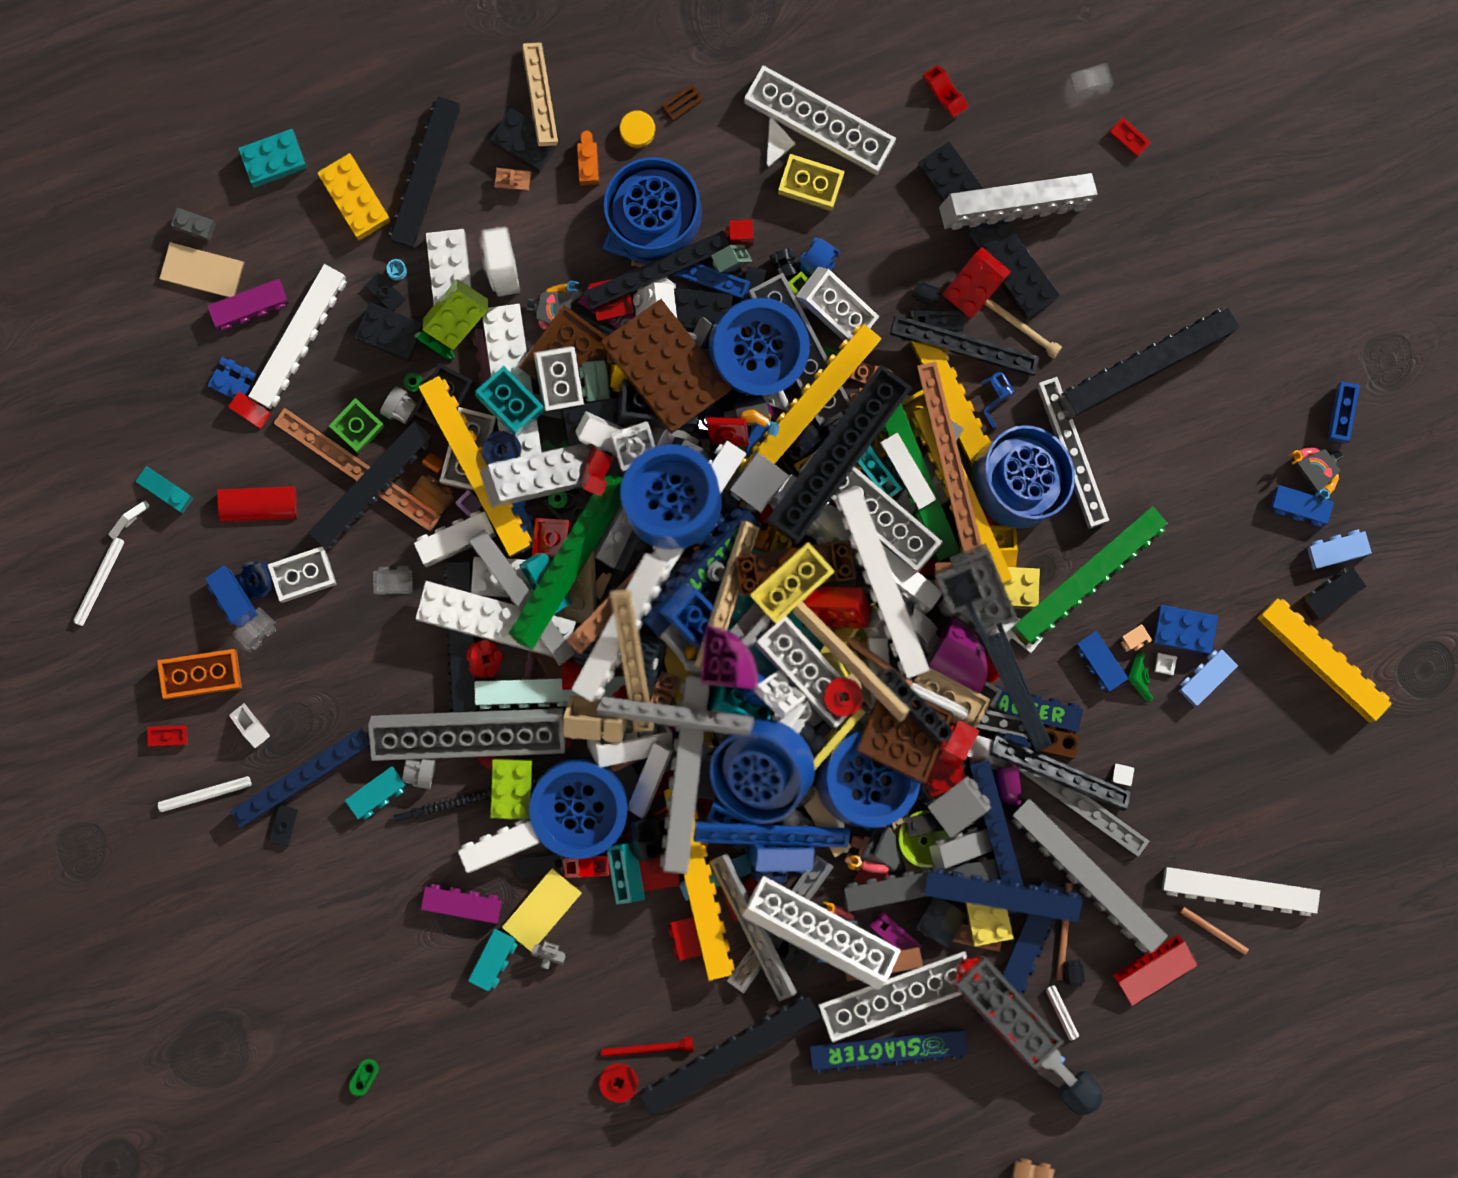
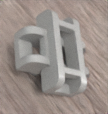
M544 942L543 946L535 945L532 951V956L543 959L541 968L544 969L549 968L550 962L563 965L565 960V954L559 951V946Z

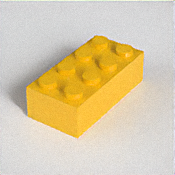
M350 153L317 172L358 241L391 222Z

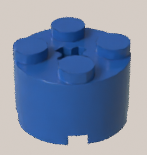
M815 237L810 244L811 248L808 253L804 252L799 259L801 263L799 266L800 270L810 277L817 267L826 268L831 271L836 264L834 262L835 256L839 258L841 253L840 250L822 238L818 239Z

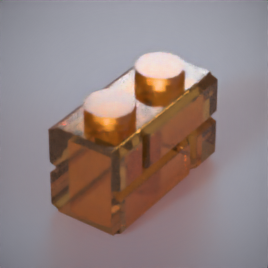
M422 475L409 494L440 516H443L455 499L452 496L453 491L446 486L441 488L436 485L438 481L430 475L427 478Z

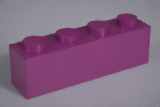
M276 279L207 307L216 329L225 331L232 328V324L238 322L243 324L250 321V318L253 316L262 317L268 314L267 311L283 309L289 301L281 281Z
M430 884V887H425L421 910L499 923L502 900H498L499 896L488 894L487 898L480 897V893L468 891V894L460 893L461 889L449 887V891L442 890V886Z

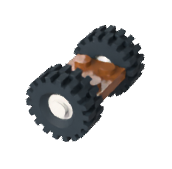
M603 631L581 654L575 652L574 657L576 658L574 661L576 665L585 666ZM645 635L641 639L640 646L647 687L651 688L660 676L659 673L663 668L662 665L665 661V650L667 648L665 641ZM622 662L615 668L623 670Z

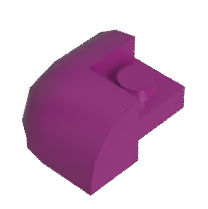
M1018 767L993 770L1000 802L1012 807L1021 806V801L1018 798V794H1021Z

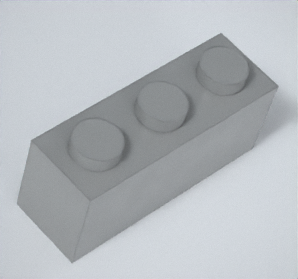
M978 826L968 828L966 833L958 832L950 839H938L935 841L936 844L929 846L935 868H948L992 851L987 830L978 829Z

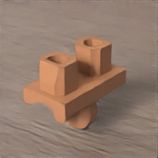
M497 168L495 188L529 191L531 171Z
M853 836L850 845L860 849L858 857L863 861L862 856L870 838L866 836L864 838ZM847 853L844 863H846L847 865L849 863H853L856 865L854 861L849 860L852 856L855 855ZM858 866L854 870L859 871L860 867Z

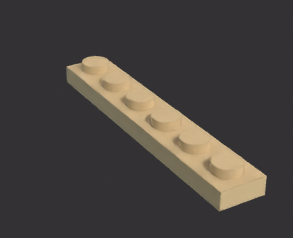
M526 43L522 45V52L538 146H555L558 144L542 43Z

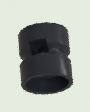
M792 248L782 249L769 255L772 266L776 267L774 271L776 276L783 273L786 280L800 273L798 263L794 262L796 257Z
M808 721L799 732V735L807 743L812 756L817 754L826 743V739L819 732L815 733V728Z

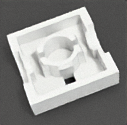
M648 422L610 433L622 471L627 470L630 464L643 452L655 447ZM646 439H649V440H650V442H647V443H644V442H643V443H642L643 440H646ZM626 446V450L619 451V448Z
M779 669L760 683L758 689H755L754 692L775 713L783 718L800 705L807 696L800 689L797 690L795 687H790L789 681L786 679L787 676Z

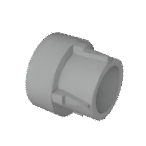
M395 386L386 398L380 414L390 420L393 418L406 425L413 417L412 412L417 402L407 396L408 392Z
M436 758L406 759L403 782L430 790Z

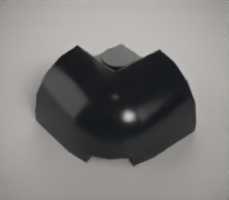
M669 815L646 816L630 823L632 840L628 841L630 851L638 860L646 862L664 855L666 848H662L663 836L668 834V829L664 828L665 818Z
M781 937L774 946L780 960L803 975L807 973L813 961L817 959V956Z

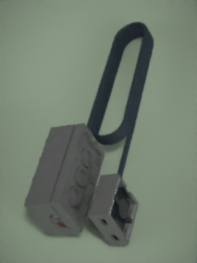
M984 543L950 557L954 568L940 573L936 577L951 613L954 614L966 609L965 605H967L989 656L1036 752L1049 748V746L1051 747V741L1001 624L1002 622L1003 625L1018 620L987 544ZM996 625L999 633L989 636L988 640L986 633L996 629Z

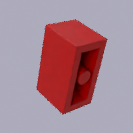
M752 219L729 221V226H726L725 232L730 245H753Z
M960 720L955 726L951 725L952 737L948 741L943 742L939 748L942 751L939 759L958 769L965 761L979 733L977 729Z
M694 918L672 922V927H668L670 938L675 939L676 946H672L675 958L679 957V960L701 956L702 951Z

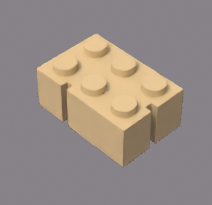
M570 696L564 715V737L590 739L592 741L604 738V741L612 743L622 742L627 719L599 716L597 709L601 699L589 701L584 697Z

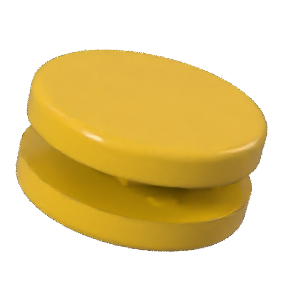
M632 111L626 114L620 123L622 140L633 148L647 146L655 135L653 119L642 111Z

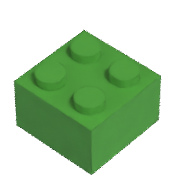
M356 398L329 425L358 454L385 428L384 424Z

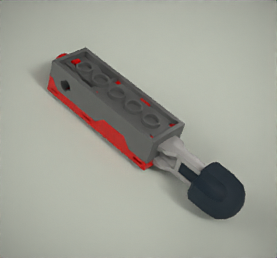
M978 955L976 958H966L961 961L957 966V976L951 981L952 985L1027 1066L1035 1070L1042 1066L1051 1069L1064 1083L1063 1088L1059 1092V1098L1071 1111L1078 1115H1089L1097 1111L1102 1103L1101 1087L1087 1071H1080L1073 1076L1061 1063V1054L1057 1048L1064 1042L985 957Z

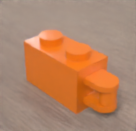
M584 131L581 134V143H577L580 186L599 185L597 142L593 143L590 131Z

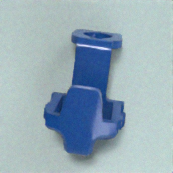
M1001 372L981 382L982 386L991 382L999 395V398L984 409V413L994 430L998 428L989 411L1001 401L1015 394L1006 376ZM998 377H1003L1007 387H1002Z

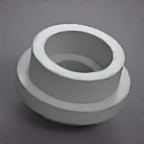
M714 562L708 567L707 576L711 581L718 582L723 579L726 569L721 563Z

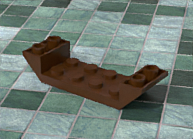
M850 540L811 545L834 569V572L822 583L856 579ZM803 546L735 557L740 596L752 594Z

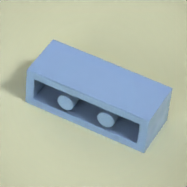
M1358 529L1348 532L1349 536L1341 537V534L1332 536L1328 542L1323 543V540L1311 542L1312 546L1308 547L1307 550L1313 570L1370 555L1372 552L1366 532L1360 533Z
M1214 650L1207 657L1209 661L1205 665L1201 663L1194 670L1196 674L1191 679L1187 677L1180 684L1182 688L1179 691L1194 707L1198 706L1238 667L1223 650L1218 652Z

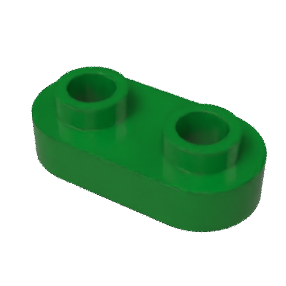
M366 1059L361 1062L349 1084L352 1094L362 1096L368 1092L379 1071L376 1061ZM367 1065L372 1066V1072L366 1071ZM358 1082H361L363 1084V1088L361 1090L357 1089L356 1084Z

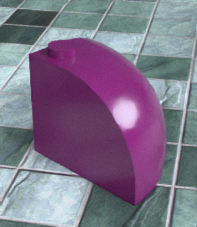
M953 615L941 631L928 667L980 693L985 684L988 669L984 647L975 632L966 623Z
M706 625L701 684L758 689V673L755 660L749 648L737 635L720 627Z

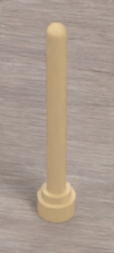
M991 299L985 303L994 312L1046 349L1045 351L1048 352L1047 355L1054 359L1062 349V346L1057 342L1050 343Z

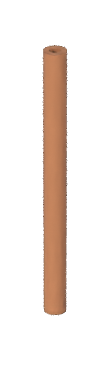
M1065 883V894H1067V891H1072L1073 884ZM1062 919L1056 971L1057 980H1064L1069 921Z

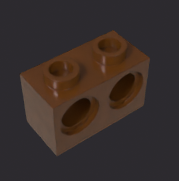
M1046 725L1045 730L1047 734L1053 736L1054 741L1051 747L1049 746V748L1044 750L1041 749L1039 752L1075 759L1080 736L1075 735L1076 732L1065 729L1064 732L1056 731L1057 727ZM1065 738L1072 741L1070 749L1063 747L1062 742Z

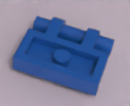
M222 357L219 364L225 367L224 371L216 369L207 386L234 399L238 391L247 396L251 386L246 384L245 381L247 378L254 381L257 374L251 372V369L248 367L243 368L235 364V361L232 359L227 360ZM231 371L240 374L239 379L230 376Z

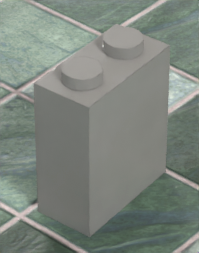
M756 451L730 485L729 489L732 491L730 495L738 501L741 498L747 502L746 507L754 513L756 510L762 512L789 475Z
M966 777L931 803L928 808L952 838L986 813L991 806L989 805L990 801L978 791L976 782Z

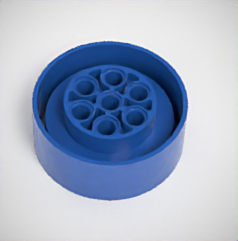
M658 157L635 160L622 167L613 176L605 192L604 212L610 232L617 244L635 257L645 260L662 258L689 246L699 231L702 220V207L697 186L690 174L673 161ZM653 185L660 186L659 189L656 191H652L650 189V187ZM636 192L642 193L640 198H634L632 196ZM670 195L675 197L671 202L665 200ZM651 203H656L657 207L654 209H649L648 205ZM637 210L640 212L637 216L633 217L630 215L632 211ZM665 214H671L672 218L669 220L663 219V216ZM649 221H653L655 223L652 227L645 226V224Z
M769 298L748 299L728 308L715 322L708 342L709 358L719 376L732 390L749 396L774 394L792 385L802 374L807 364L810 350L808 332L799 315L786 304ZM762 324L767 325L769 329L766 335L760 332ZM743 327L748 328L750 331V335L747 338L741 335ZM774 339L778 340L781 344L778 350L772 347ZM755 342L760 343L762 346V350L759 353L753 350ZM736 345H740L743 349V353L740 356L734 353ZM768 357L774 361L772 368H768L765 365V359ZM748 360L753 361L755 364V368L752 371L746 368Z
M1017 426L1001 433L979 451L972 466L971 483L981 508L989 517L1011 528H1029L1048 519L1067 504L1074 489L1075 470L1069 452L1054 435L1034 426ZM1007 465H1009V466L1011 467L1012 472L1009 471V469L1007 468ZM1012 483L1016 486L1017 490L1013 488Z
M674 444L661 445L643 452L630 464L621 485L622 504L631 528L643 541L658 548L682 549L698 543L711 532L720 516L722 498L716 473L703 455L686 446ZM674 479L681 480L677 485L671 484ZM655 486H662L660 491H653ZM688 491H695L693 496L686 495ZM671 497L677 498L676 502L669 503L667 501ZM652 504L659 505L655 510L649 509ZM685 509L692 510L688 515L682 513ZM668 515L674 517L671 521L664 520Z
M767 718L754 719L749 736L729 734L714 752L710 763L711 784L720 802L734 815L754 823H772L788 816L810 790L815 774L813 756L804 739L786 724Z
M863 730L847 733L817 768L816 783L823 805L836 819L855 827H882L898 821L911 809L916 801L920 782L881 763L875 768L873 766V759L855 751ZM856 756L861 760L859 766H856L854 763ZM846 772L850 774L849 782H846L844 780V774ZM864 774H867L869 777V781L866 784L862 780ZM883 775L887 778L886 785H883L881 783V777ZM853 790H856L858 792V798L856 800L852 798ZM873 791L877 795L875 801H872L870 798V794Z
M583 757L569 758L551 766L538 780L530 801V820L539 840L554 853L573 859L589 858L604 852L619 838L626 822L628 800L624 785L612 769L598 766L594 759ZM570 785L574 788L575 792L568 795L564 792V787ZM591 785L594 788V792L586 794L583 791L584 786ZM558 802L563 803L565 810L557 811L555 804ZM581 802L585 808L582 811H577L574 808V804ZM595 802H602L604 808L600 811L595 810L593 807ZM591 818L594 820L595 825L593 827H586L584 820ZM573 819L575 826L568 828L565 825V821Z

